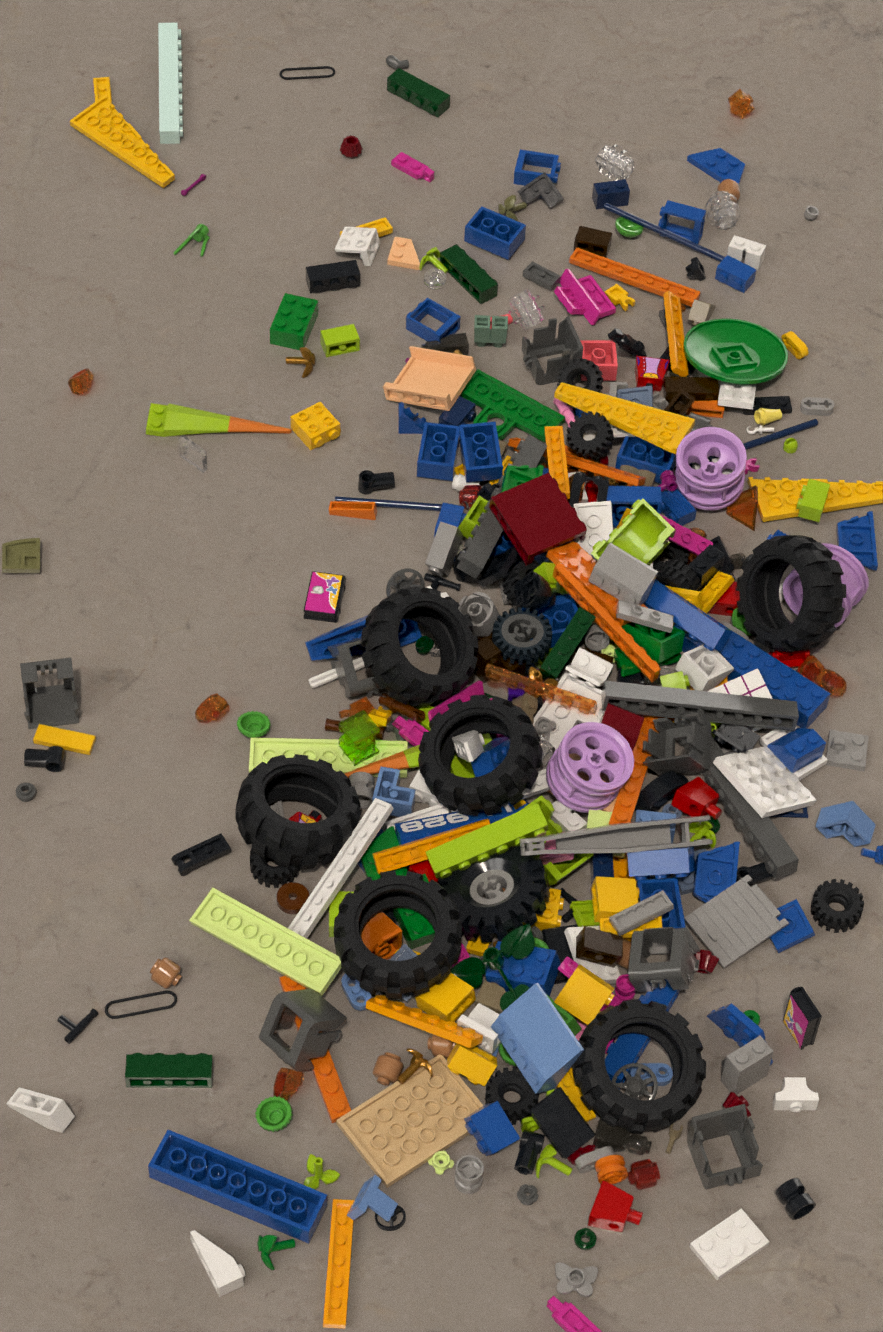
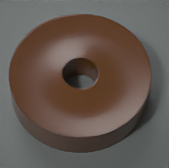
M286 883L277 892V905L281 911L287 914H298L308 899L309 892L300 883Z

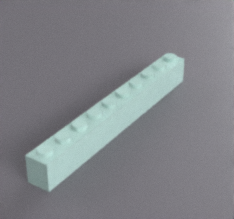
M158 23L160 144H180V137H183V127H180L183 126V116H180V114H183L182 104L179 105V103H182V83H179L182 82V72H179L182 71V61H179L182 60V53L179 50L182 47L181 40H178L181 39V29H178V23Z

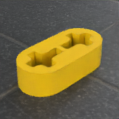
M789 331L781 336V340L795 358L802 359L808 356L807 346L794 332Z

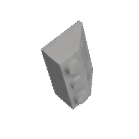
M609 543L595 564L589 582L619 600L641 606L648 599L658 571L614 544Z

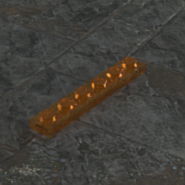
M487 664L485 668L486 677L492 682H502L509 688H519L530 695H540L546 701L552 702L554 700L560 702L566 708L574 707L581 713L595 715L597 710V702L595 700L491 664Z

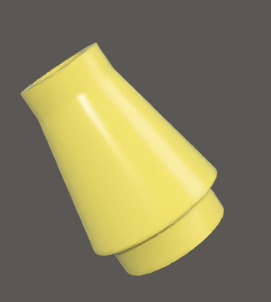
M759 408L754 413L755 422L760 425H766L782 418L780 409Z

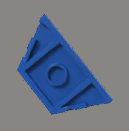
M721 148L691 154L687 157L689 163L720 183L725 179H732L739 185L745 169V163Z
M873 511L867 512L866 516L860 518L855 516L850 520L838 522L836 527L838 546L853 554L864 567L877 571L878 562Z
M734 842L733 844L721 846L697 855L693 888L694 896L706 903L736 883L740 842Z
M732 1003L725 1007H720L717 1011L712 1010L707 1015L713 1023L723 1030V1033L728 1038H732L737 1042L740 1048L758 1036H761L764 1040L766 1038L764 1031Z

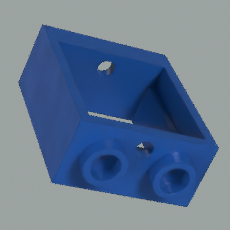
M520 149L514 171L513 184L525 186L543 174L524 170L525 164L552 168L551 173L547 174L553 184H557L559 175L557 172L560 173L561 162H558L559 155Z
M667 200L666 205L661 207L660 216L662 218H660L658 226L699 244L703 235L706 210ZM672 215L695 221L694 229L669 223V216Z
M426 298L418 304L417 308L407 314L406 329L440 348L460 329L461 316ZM429 314L444 324L437 331H434L420 323V321Z

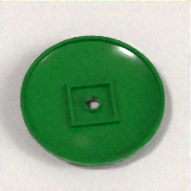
M721 318L699 323L687 332L683 344L687 360L697 370L714 379L734 384H757L769 381L783 372L788 361L787 348L776 334L761 325L739 319Z

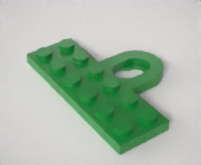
M479 369L473 374L460 394L464 399L483 408L475 417L473 424L488 422L493 417L501 418L504 421L502 425L496 426L498 440H503L517 427L545 443L544 427L561 426L565 422V416Z

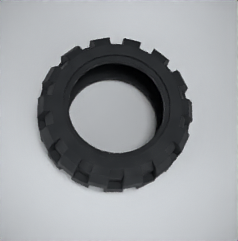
M784 535L765 540L752 550L753 554L746 557L741 567L743 574L737 580L736 591L740 592V601H737L739 614L744 615L745 622L743 624L749 634L756 637L758 642L771 650L792 652L816 648L836 630L834 624L841 621L845 610L842 607V600L846 598V584H842L841 575L844 574L838 561L832 560L833 553L822 543L817 542L811 537ZM790 564L797 571L803 588L802 606L798 616L792 623L785 616L779 599L780 581Z
M413 586L392 593L380 601V604L375 606L367 616L366 627L363 628L361 646L365 647L366 650L362 654L365 668H370L375 676L372 678L373 682L379 689L386 688L390 692L388 696L400 703H405L409 700V705L428 707L431 704L437 705L459 693L468 684L469 677L473 676L478 660L473 655L478 652L477 636L472 635L470 628L473 627V623L468 614L463 615L459 611L458 607L460 605L454 599L448 596L445 598L441 597V591L426 587L420 589V587ZM401 619L412 620L423 625L435 638L441 656L437 675L420 671L405 657L398 638Z
M487 695L470 696L469 701L462 702V700L458 699L448 704L449 710L443 714L438 712L429 722L431 730L429 732L424 731L419 746L421 752L418 757L419 769L429 790L436 796L439 803L449 810L456 811L458 809L459 813L464 815L478 816L480 811H484L486 815H493L502 812L501 807L509 803L514 806L523 799L524 795L522 792L525 788L531 790L538 777L536 768H540L542 764L543 750L539 744L540 737L529 716L521 707L513 705L512 701L497 696L489 700ZM475 730L479 734L495 733L510 738V747L505 759L491 772L474 778L459 777L451 773L452 760L456 754L452 737Z
M295 754L293 758H286L285 755L272 757L267 764L261 762L243 780L238 794L235 819L247 845L252 844L254 853L264 860L269 857L275 860V865L289 868V865H297L300 869H313L317 863H321L324 866L333 862L359 823L361 804L355 787H351L350 779L341 770L338 772L333 770L332 764L321 759L318 761L310 760L307 755ZM281 800H298L315 806L327 818L314 823L295 822L278 815L269 805Z
M395 870L380 872L379 879L373 881L371 877H367L356 884V891L346 894L340 903L339 914L334 920L333 933L336 955L339 956L341 967L351 980H358L360 988L372 994H376L377 991L385 992L386 998L402 999V993L412 992L415 997L428 992L431 984H441L451 973V966L457 963L461 951L462 937L459 910L454 900L446 896V890L436 881L431 880L427 883L423 881L422 874L407 871L406 876L396 875ZM406 908L424 916L432 925L435 937L429 947L420 955L408 960L391 961L375 955L365 946L361 939L363 928L373 916L384 910Z
M639 999L622 1001L620 1005L615 1007L610 1005L597 1014L578 1040L584 1051L575 1061V1067L573 1068L575 1086L580 1087L583 1094L580 1098L588 1110L594 1109L601 1116L600 1121L613 1129L615 1126L625 1128L626 1133L643 1134L645 1131L651 1130L658 1132L666 1129L677 1120H680L689 1111L702 1092V1081L706 1078V1061L701 1056V1051L704 1049L698 1034L692 1035L687 1028L689 1022L678 1012L674 1016L666 1011V1005L650 1001L649 1004H643ZM629 1033L645 1035L658 1042L667 1052L673 1067V1082L669 1093L655 1100H638L622 1093L610 1080L606 1070L605 1051L608 1042L617 1036Z

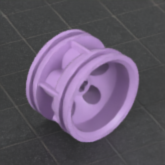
M704 427L694 430L682 439L676 453L675 477L678 485L677 489L695 508L719 510L731 505L739 498L744 488L747 459L746 450L741 440L730 431L717 427ZM715 456L720 459L714 463L709 462L708 457ZM693 462L698 463L700 469H693L689 464ZM729 468L733 470L728 475L722 474L724 469Z
M822 543L833 553L832 560L839 562L844 573L841 575L842 584H846V598L842 600V607L845 610L841 621L834 624L836 628L848 617L852 606L859 603L866 594L869 587V579L865 568L853 554L837 545ZM794 568L784 580L783 595L790 609L798 616L802 606L803 588L800 577Z
M597 722L578 724L566 733L547 764L546 779L548 786L556 799L572 810L588 813L589 810H603L613 802L619 790L631 776L634 767L633 752L627 740L612 727ZM569 754H578L581 759L578 761L573 760L569 757ZM583 771L589 776V781L583 780L577 773ZM600 773H605L610 783L604 782L600 778Z

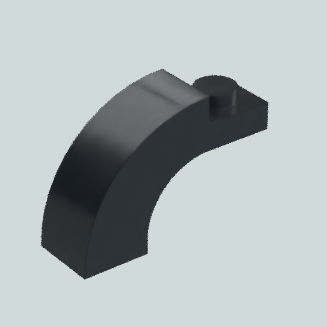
M673 770L660 775L642 789L635 810L657 812L665 802L674 797L677 789L689 782L688 779L682 774H676Z

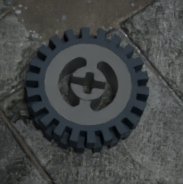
M518 607L517 612H515L514 608H511L509 614L507 611H504L502 616L499 615L497 617V621L495 620L492 642L499 648L505 661L510 657V663L514 664L516 659L518 660V665H522L523 660H526L528 665L531 664V659L536 663L539 657L543 659L545 654H548L552 641V626L549 625L548 619L544 620L542 613L537 616V610L530 613V608H526V611L522 612V607Z

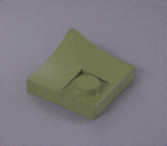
M40 538L20 539L2 544V573H40Z

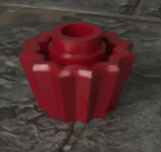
M351 135L343 139L340 147L341 154L351 158L358 157L359 154H362L361 151L363 150L358 138Z
M700 950V952L694 954L695 958L699 960L698 971L695 972L711 974L719 958L712 955V952L708 950Z
M730 1092L722 1105L723 1108L726 1109L745 1104L747 1117L751 1116V1112L747 1108L749 1106L747 1100L742 1095L738 1097L734 1092Z

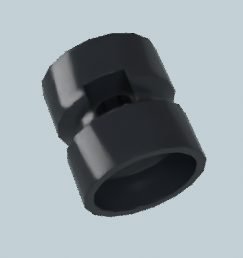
M799 1178L788 1180L775 1192L783 1205L786 1204L785 1209L792 1220L806 1216L816 1206L809 1193H805L806 1189Z

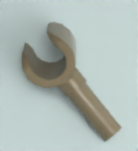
M674 1123L670 1126L668 1133L670 1138L665 1151L667 1154L671 1153L676 1139L681 1137L682 1125L679 1131L673 1129Z

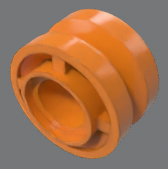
M609 1155L595 1162V1169L598 1173L597 1178L600 1184H602L603 1180L610 1184H617L628 1177L627 1168L624 1167V1157L621 1155Z

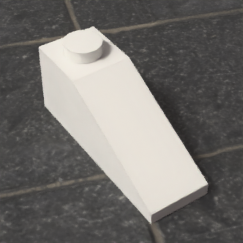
M472 730L452 737L457 756L468 762L474 761L484 751L482 746L485 745L484 738L478 731Z
M20 1087L6 1103L8 1107L45 1128L61 1133L75 1117L63 1099Z
M195 1230L191 1231V1242L218 1296L221 1297L244 1286L243 1277L246 1274L242 1265H237L231 1255Z

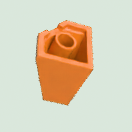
M380 912L367 922L361 933V939L372 953L388 960L393 957L396 950L402 947V930L387 915Z

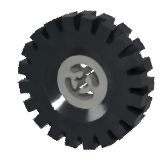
M511 846L505 853L490 855V858L484 862L476 861L465 870L458 869L453 871L452 875L442 879L439 877V885L446 890V896L454 900L459 910L462 935L465 934L466 939L476 941L480 935L482 942H492L493 935L496 933L498 940L502 941L508 935L507 930L511 929L513 931L523 926L522 922L532 926L538 921L536 914L542 915L546 909L545 902H549L550 897L549 881L538 855L521 856L520 846Z

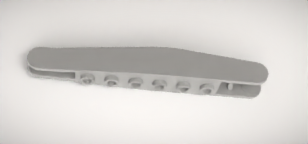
M710 815L618 823L540 837L520 839L521 856L538 854L628 853L713 844L710 839L690 841L688 822L709 821L711 818ZM670 824H681L682 842L671 843ZM556 839V849H545L544 841Z

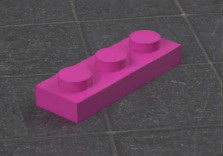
M591 275L577 279L602 312L600 318L616 313V307Z

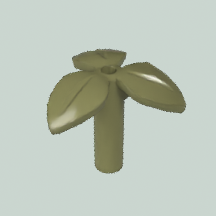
M511 195L505 199L504 205H498V210L501 215L506 213V217L518 221L516 215L512 212L525 209L527 205L525 202L515 204L516 195Z

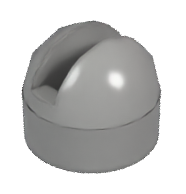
M808 206L804 216L807 220H814L818 216L819 210L814 206Z

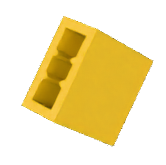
M321 402L290 416L291 429L310 451L340 436L339 421Z
M595 877L591 886L594 922H600V918H609L638 903L639 887H636L635 879Z
M549 889L550 897L549 902H545L546 909L542 915L536 914L538 921L531 927L536 926L541 932L543 929L560 927L562 915H558V910H563L564 898H560V889Z
M579 964L554 1003L588 1025L601 1012L600 1009L604 1004L609 1005L615 996L612 994L614 987Z
M452 973L441 984L436 985L433 983L429 986L428 992L415 996L418 1008L429 1015H437L444 1021L455 1022L476 1000L474 987Z

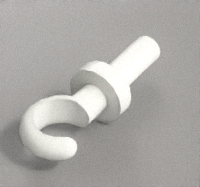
M763 425L755 427L754 431H749L751 426H748L746 429L747 433L751 435L756 432L763 434V432H774V427H763Z

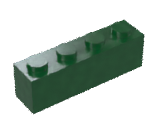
M400 68L387 77V91L437 118L450 108L449 94Z
M456 244L440 252V262L448 269V273L480 304L497 297V281L492 279L474 259L469 257L464 249H461Z
M579 607L541 665L539 671L542 673L543 679L552 678L556 680L596 617Z
M142 1053L126 1054V1088H212V1055L205 1053L197 1055H186L184 1053H177L175 1055H165L163 1053H155L154 1055Z

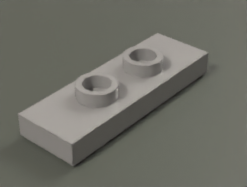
M619 600L617 603V618L671 633L673 629V615Z
M661 891L609 917V921L619 936L673 910L674 905L666 893Z

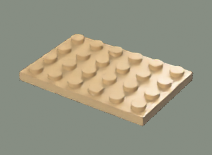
M437 1055L428 1061L432 1067V1077L426 1068L420 1067L404 1084L398 1081L336 1120L337 1126L374 1173L382 1179L381 1182L386 1188L428 1162L436 1152L445 1151L470 1133L465 1127L466 1122L464 1118L484 1106L461 1077L449 1070L447 1060L442 1055Z

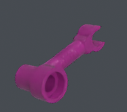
M666 470L660 475L662 483L657 487H661V492L666 489L668 491L676 490L678 485L673 471Z

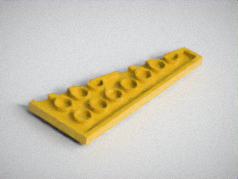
M105 95L70 120V126L162 188L175 180V174L165 163L163 164L160 161L158 155L153 153L150 146L142 140V137L133 126L125 121L123 115L115 109V106L107 100Z
M563 382L560 383L554 393V398L586 413L588 411H592L593 415L596 412L600 413V416H605L611 425L673 454L677 453L680 442L691 432L695 425V419Z
M748 477L747 482L762 521L798 517L800 509H796L799 498L803 499L801 491L803 485L807 486L809 479L801 478V480L793 481L788 478L770 480V477H765L764 479ZM813 479L830 484L823 512L883 503V481H876L875 483H865L863 481L846 483L845 480L828 482L827 479Z

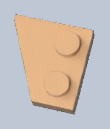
M394 238L387 265L420 270V262L411 239Z

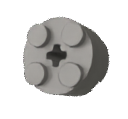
M474 592L473 595L463 597L458 603L460 605L458 609L463 615L468 614L473 623V627L470 628L472 635L489 636L493 631L495 620L497 621V617L500 615L493 601L487 594L482 592Z

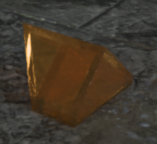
M755 485L743 491L734 503L726 507V514L754 532L758 504V487Z

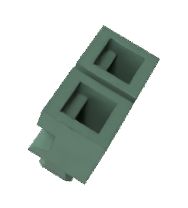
M475 315L474 342L477 343L478 347H484L486 343H493L494 347L501 348L503 344H506L508 316H492V328L490 329V316Z

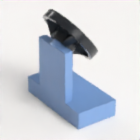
M374 1175L363 1183L347 1216L355 1220L365 1213L367 1207L375 1212V1223L380 1229L385 1231L397 1230L406 1221L405 1211L398 1203L378 1189L382 1179ZM402 1213V1221L393 1226V1222L397 1219V1214ZM378 1215L390 1223V1227L380 1224L377 1219Z

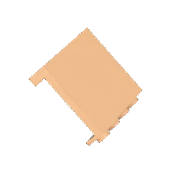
M410 346L411 357L393 383L386 382L383 385L386 400L450 411L476 371L474 358L472 356Z

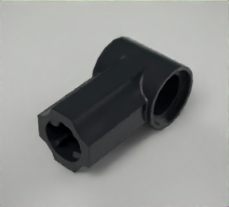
M364 470L359 474L358 490L362 494L368 495L375 489L395 487L393 472L374 474L372 471Z
M51 746L48 750L26 748L24 766L45 767L48 771L59 772L63 768L65 750L59 746Z
M763 862L751 867H739L737 869L736 882L749 874L753 880L748 884L753 886L771 880L773 875L767 872Z
M524 1129L514 1167L520 1174L527 1175L533 1173L537 1156L541 1153L545 1135Z

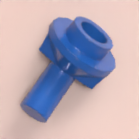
M883 845L877 846L876 851L862 848V856L873 858L877 864L883 865Z

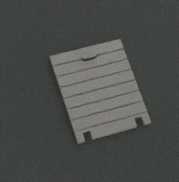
M749 874L684 917L685 922L707 949L712 952V955L719 958L718 963L724 969L789 925L785 918L781 921L777 919L781 915L780 911L757 884L752 887L749 886L748 883L753 880Z

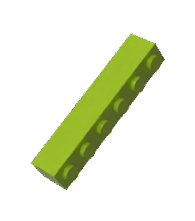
M535 804L426 851V856L436 879L439 877L442 879L452 875L453 871L458 869L465 870L476 861L484 862L490 858V855L505 853L509 850V847L514 845L520 846V839L544 836L546 831H548V824L539 804Z

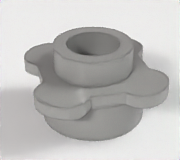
M540 717L534 728L543 738H548L552 729L556 728V724L546 717Z

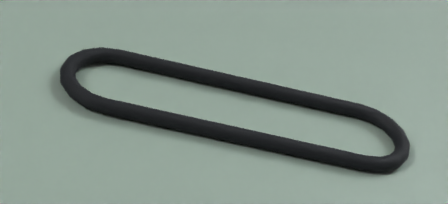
M330 66L285 68L280 71L279 75L286 80L328 78L334 76L335 69ZM327 68L333 71L330 75L284 77L282 75L284 71Z
M165 990L113 1000L106 1004L105 1014L111 1019H118L165 1010L176 1005L177 996L174 992ZM161 994H171L174 997V1002L169 1006L112 1016L108 1013V1007L114 1003Z

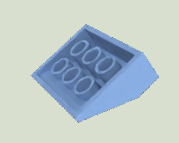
M535 983L506 1008L491 1026L495 1033L498 1034L499 1040L535 1094L555 1089L584 1051L539 983Z

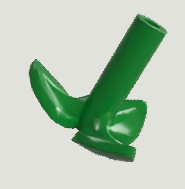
M259 1235L257 1247L258 1252H262L261 1260L270 1270H275L269 1258L270 1253L295 1248L294 1239L276 1242L277 1236L266 1235L264 1237Z

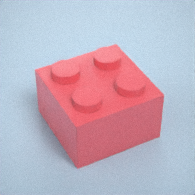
M580 340L583 346L582 359L594 362L599 367V370L602 371L603 375L601 376L604 381H616L618 368L616 343L612 340ZM580 374L581 381H587L586 376Z

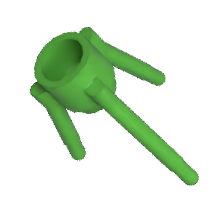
M198 224L173 254L176 255L193 238L198 242L203 240L200 253L202 257L207 241L210 238L207 235L209 233L208 227L204 224Z

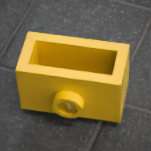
M456 1043L447 1058V1067L457 1075L462 1074L466 1076L471 1083L485 1086L497 1067V1057L476 1046L468 1048Z

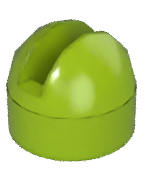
M786 439L783 450L787 453H795L798 448L796 439Z

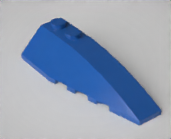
M367 616L305 642L311 661L336 658L332 657L328 646L362 637V630L366 627ZM401 619L398 630L400 647L415 642L422 637L417 622ZM361 644L349 648L351 656L361 655L366 652L365 647H362Z

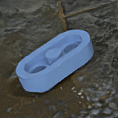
M344 974L341 979V987L351 1006L359 1011L366 1010V1001L371 999L370 992L360 988L358 980H351L347 974Z
M640 1063L653 1071L657 1078L658 1086H666L671 1082L673 1071L669 1065L664 1063ZM632 1067L631 1077H635L638 1067ZM642 1069V1072L645 1074L641 1075V1079L651 1078V1075ZM659 1071H664L666 1074H660ZM652 1081L647 1086H654V1082Z

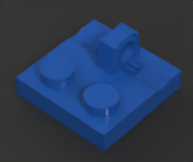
M797 899L777 908L781 913L777 919L781 921L785 918L789 922V925L770 937L778 953L815 936Z

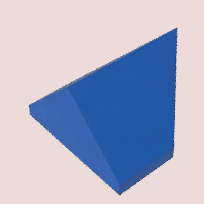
M400 402L398 405L399 434H423L426 418L417 417L419 413L413 414L410 407L404 408L403 402Z

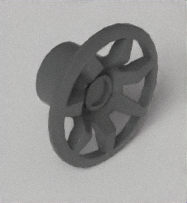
M411 568L395 572L390 577L386 586L387 597L391 595L390 587L394 590L393 593L413 586L422 589L425 587L422 575ZM406 572L414 573L409 578L405 576ZM418 576L421 584H412Z
M626 1064L614 1074L612 1079L613 1084L618 1088L625 1089L624 1094L638 1100L643 1099L645 1096L650 1097L648 1100H654L658 1090L657 1078L653 1071L643 1064ZM638 1067L635 1077H631L626 1069ZM642 1069L646 1070L651 1075V1078L641 1079ZM623 1072L627 1079L626 1083H616L618 1076ZM653 1081L654 1089L651 1094L648 1092L647 1084Z

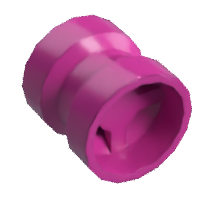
M629 975L619 976L616 981L614 994L623 1001L633 1000L636 989L630 982Z

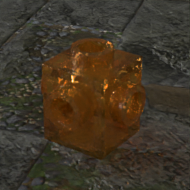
M741 89L728 98L731 112L742 119L755 109L752 97Z

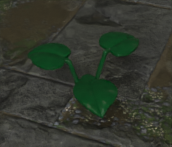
M530 924L518 927L506 935L500 944L501 950L495 947L487 948L483 953V962L476 957L466 958L450 968L451 973L475 989L483 983L482 975L486 974L487 965L492 970H498L510 989L500 999V1007L504 1011L529 989L525 984H520L513 988L502 970V966L504 964L503 957L510 958L512 955L514 959L520 960L528 957L533 952L535 940Z

